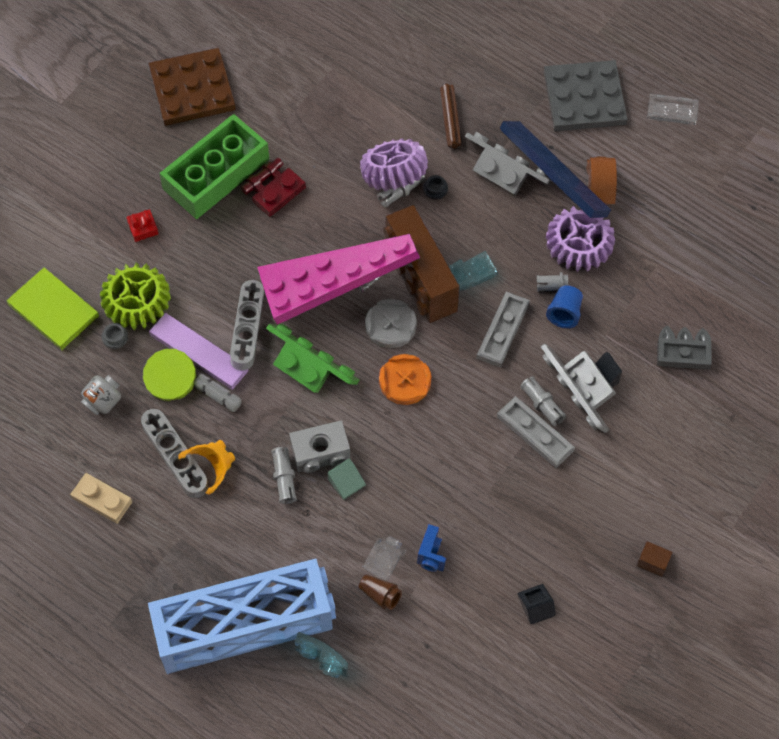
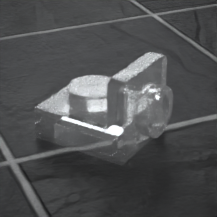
M388 535L387 539L384 537L378 538L362 568L385 581H389L401 556H405L407 550L401 547L403 544L401 541Z

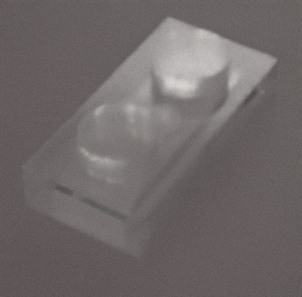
M650 94L647 119L696 125L699 100Z

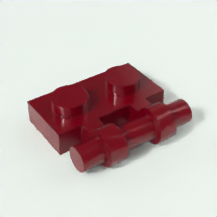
M276 158L272 162L268 161L263 165V169L259 173L248 177L246 183L241 186V190L245 195L249 194L252 190L257 193L252 197L253 203L269 217L274 215L306 188V182L290 168H287L283 173L278 171L284 165L280 158ZM268 177L273 180L266 186L261 184Z

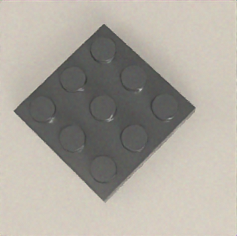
M616 60L544 66V78L554 131L627 124L628 119Z

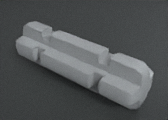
M200 374L195 379V388L201 392L205 391L207 396L221 405L225 404L226 408L230 411L235 412L240 407L242 402L238 396L229 394L230 391L215 381H209L210 378L204 374Z

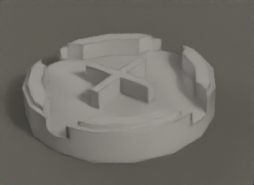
M381 300L367 312L365 319L366 333L371 341L381 347L389 349L401 347L409 343L415 335L417 328L416 314L413 309L411 310L408 307V304L401 300Z

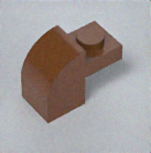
M597 156L590 158V160L587 159L588 188L605 204H615L617 187L615 158Z

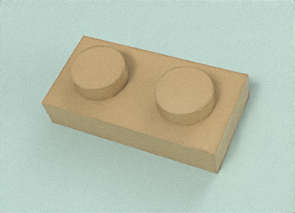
M88 473L84 474L70 494L75 501L118 524L132 504V499Z

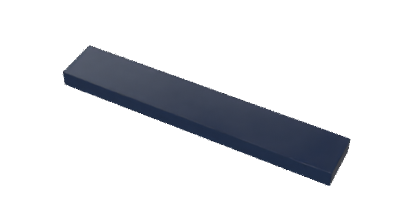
M520 121L502 122L500 126L501 131L590 218L608 217L611 209Z

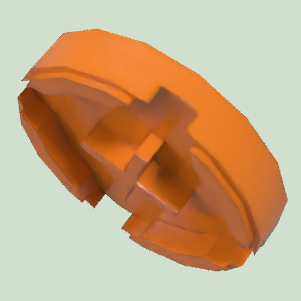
M401 354L393 356L382 366L379 375V385L381 392L388 400L396 404L410 405L425 398L430 390L432 376L428 365L424 364L420 358L414 355Z

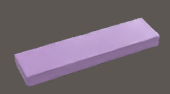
M167 313L149 331L150 336L170 349L184 352L193 361L195 366L231 390L235 388L248 372V369L240 371L233 368L228 353Z

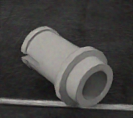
M560 272V275H537V283H547L537 284V292L558 291L560 287L568 286V275H563V272Z

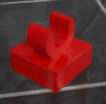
M150 209L126 217L135 242L159 235Z

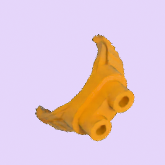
M218 440L215 443L210 442L208 444L196 445L182 451L178 455V459L181 460L189 454H198L211 462L215 469L216 481L205 492L208 495L212 494L221 484L226 471L230 469L231 463L235 461L234 454L225 450L226 445L222 440Z

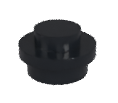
M431 176L423 185L424 194L433 200L442 199L448 193V184L441 176Z

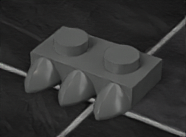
M665 326L661 330L657 342V366L710 370L712 365L711 337L704 328L699 330L695 340H693L691 332L686 327L679 331L677 339H675V335L669 326Z

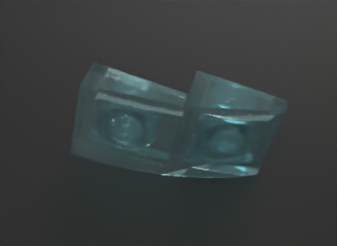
M486 251L464 263L460 259L448 266L460 286L459 292L499 275Z
M301 632L297 633L295 649L301 656L308 659L319 657V668L328 676L339 678L342 675L347 677L349 672L348 663L339 653L314 637Z

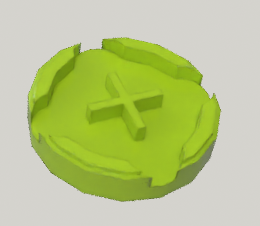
M163 349L154 353L147 360L143 369V381L147 390L155 398L162 401L184 398L193 389L196 379V369L193 361L184 352L177 349Z

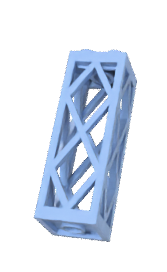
M312 559L149 602L148 607L159 655L166 673L177 672L332 630V620L336 619L335 604L332 593H329L325 568H319L317 559ZM271 582L277 583L273 587H267ZM296 590L304 591L299 597L286 594ZM274 599L292 603L281 615L263 611ZM262 600L255 608L248 607L251 602ZM198 602L205 603L201 606H195ZM300 606L307 607L303 612L294 614ZM225 609L232 610L227 616L215 613ZM240 613L247 614L243 620L236 618ZM256 617L269 620L259 624L251 622ZM202 618L219 622L207 635L190 631ZM190 619L182 628L174 626L177 622ZM228 625L235 626L231 631L221 633ZM283 627H287L284 631L279 630ZM169 633L174 634L171 639ZM183 637L195 640L188 643L179 642Z

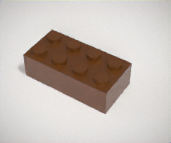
M412 205L387 215L386 227L383 228L386 239L410 234L420 256L419 259L396 269L399 275H404L406 279L405 285L409 294L416 297V304L422 316L425 315L429 323H432L458 312L460 286L415 206Z

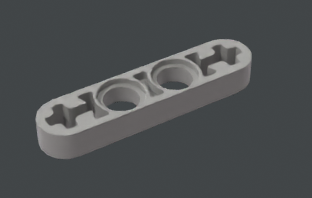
M248 280L242 284L230 350V363L233 368L240 371L252 367L255 358L264 300V287L262 283L256 280ZM251 291H256L254 294V302L249 301V294ZM246 310H252L256 315L253 318H246L242 313ZM243 331H248L253 336L248 340H244L238 335ZM241 348L245 349L244 360H239Z
M147 410L141 417L144 432L185 493L192 498L203 496L208 490V482L204 472L191 454L185 457L189 460L186 468L178 469L174 466L178 455L185 451L187 447L160 410ZM150 419L158 421L161 429L159 433H157L154 425L150 424ZM171 437L175 440V443L171 448H163L160 446L161 440ZM190 473H192V477L196 482H200L199 488L196 489L195 486H191L190 478L188 477Z

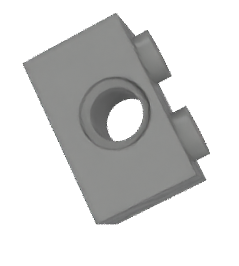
M342 420L289 433L298 473L315 472L320 467L328 465L338 466L350 458V447ZM318 446H324L327 448L323 452H317L314 450Z

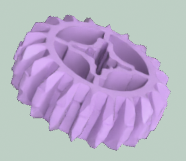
M401 138L398 141H394V139L390 142L384 141L381 145H375L374 149H368L367 153L362 155L363 159L360 161L361 174L365 183L371 188L375 187L376 190L383 188L384 191L389 189L396 190L400 187L405 188L408 184L413 185L414 181H419L421 176L426 174V169L428 168V160L423 146L419 145V142H413L412 139L404 141Z
M574 206L570 212L563 209L561 215L556 214L553 221L549 223L548 232L546 233L547 249L551 250V258L557 257L558 265L565 262L567 269L575 266L577 272L581 267H584L588 272L591 265L598 268L600 262L605 263L608 256L612 254L615 244L614 228L610 227V220L590 218L581 209L576 210ZM567 230L569 234L566 239L562 240L561 234ZM598 237L600 244L594 248L592 244L594 239Z

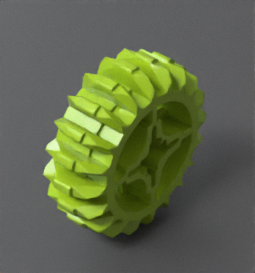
M136 262L132 268L125 264L122 271L116 268V275L108 274V282H103L100 298L105 315L108 319L111 318L113 323H121L123 328L130 324L134 331L137 325H141L146 329L147 322L155 325V317L161 318L164 315L163 310H168V302L171 299L170 287L166 282L165 276L159 274L156 267L150 270L146 263L140 268ZM155 293L154 298L147 304L146 302L152 298L151 295Z

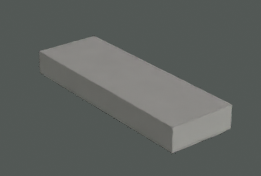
M505 292L477 353V359L501 368L529 307L530 300Z
M516 396L497 413V417L555 468L574 452L575 447Z

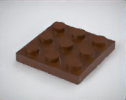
M219 48L149 63L164 126L236 110Z

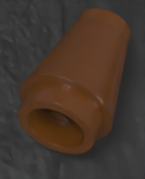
M368 574L364 575L359 583V589L382 609L393 610L401 599L402 590L398 589L397 584Z

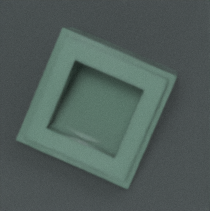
M350 458L328 472L329 482L343 500L366 486Z

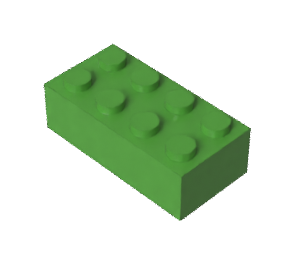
M233 114L159 173L162 188L197 220L270 160L268 143Z

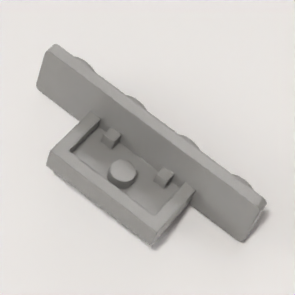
M468 132L466 133V138L485 148L473 171L517 195L528 174L553 187L554 182L549 180V177L540 168L535 172L528 168L530 162L518 155L516 159L507 155L509 150L499 144H496L495 147L487 144L489 139L478 132L474 136Z
M543 344L541 346L545 352L542 356L551 368L555 367L559 372V375L556 376L564 388L569 387L574 394L571 398L579 409L584 408L588 413L586 420L594 430L599 429L604 433L609 431L610 429L596 409L614 396L616 392L589 354L584 350L564 365L555 351L547 344Z

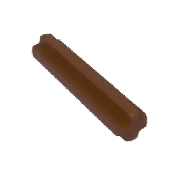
M444 84L440 88L447 146L457 149L462 142L455 89L453 85Z

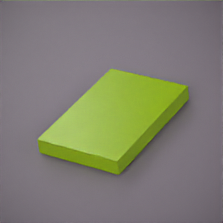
M45 267L6 300L7 304L61 351L99 317L98 312Z

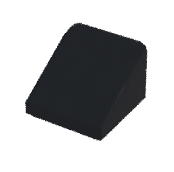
M605 352L595 364L610 385L614 387L619 384L622 370L610 353Z
M543 584L517 593L530 624H535L556 615L554 600Z

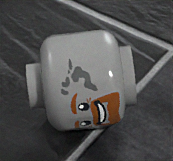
M96 375L82 389L81 395L83 400L81 402L96 415L99 413L107 414L121 399V394L117 390L120 385L109 375L105 379Z

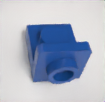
M428 524L418 552L417 564L431 572H436L437 570L443 572L446 558L437 555L442 538L438 537L439 527Z

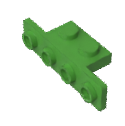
M282 323L278 325L268 324L266 329L286 342L273 365L314 393L320 391L330 372L351 385H357L360 381L354 376V370L343 364L341 366L333 362V356L322 350L320 352L312 348V342L301 336L299 338L291 334L292 329Z

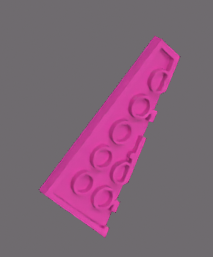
M410 234L259 266L257 268L273 319L278 325L419 259L420 256Z

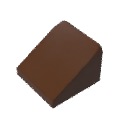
M647 541L637 566L663 577L673 552Z

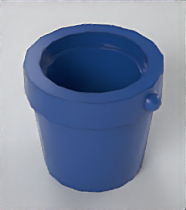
M572 286L560 287L552 303L547 308V319L552 324L561 328H573L578 325L583 299L582 292Z

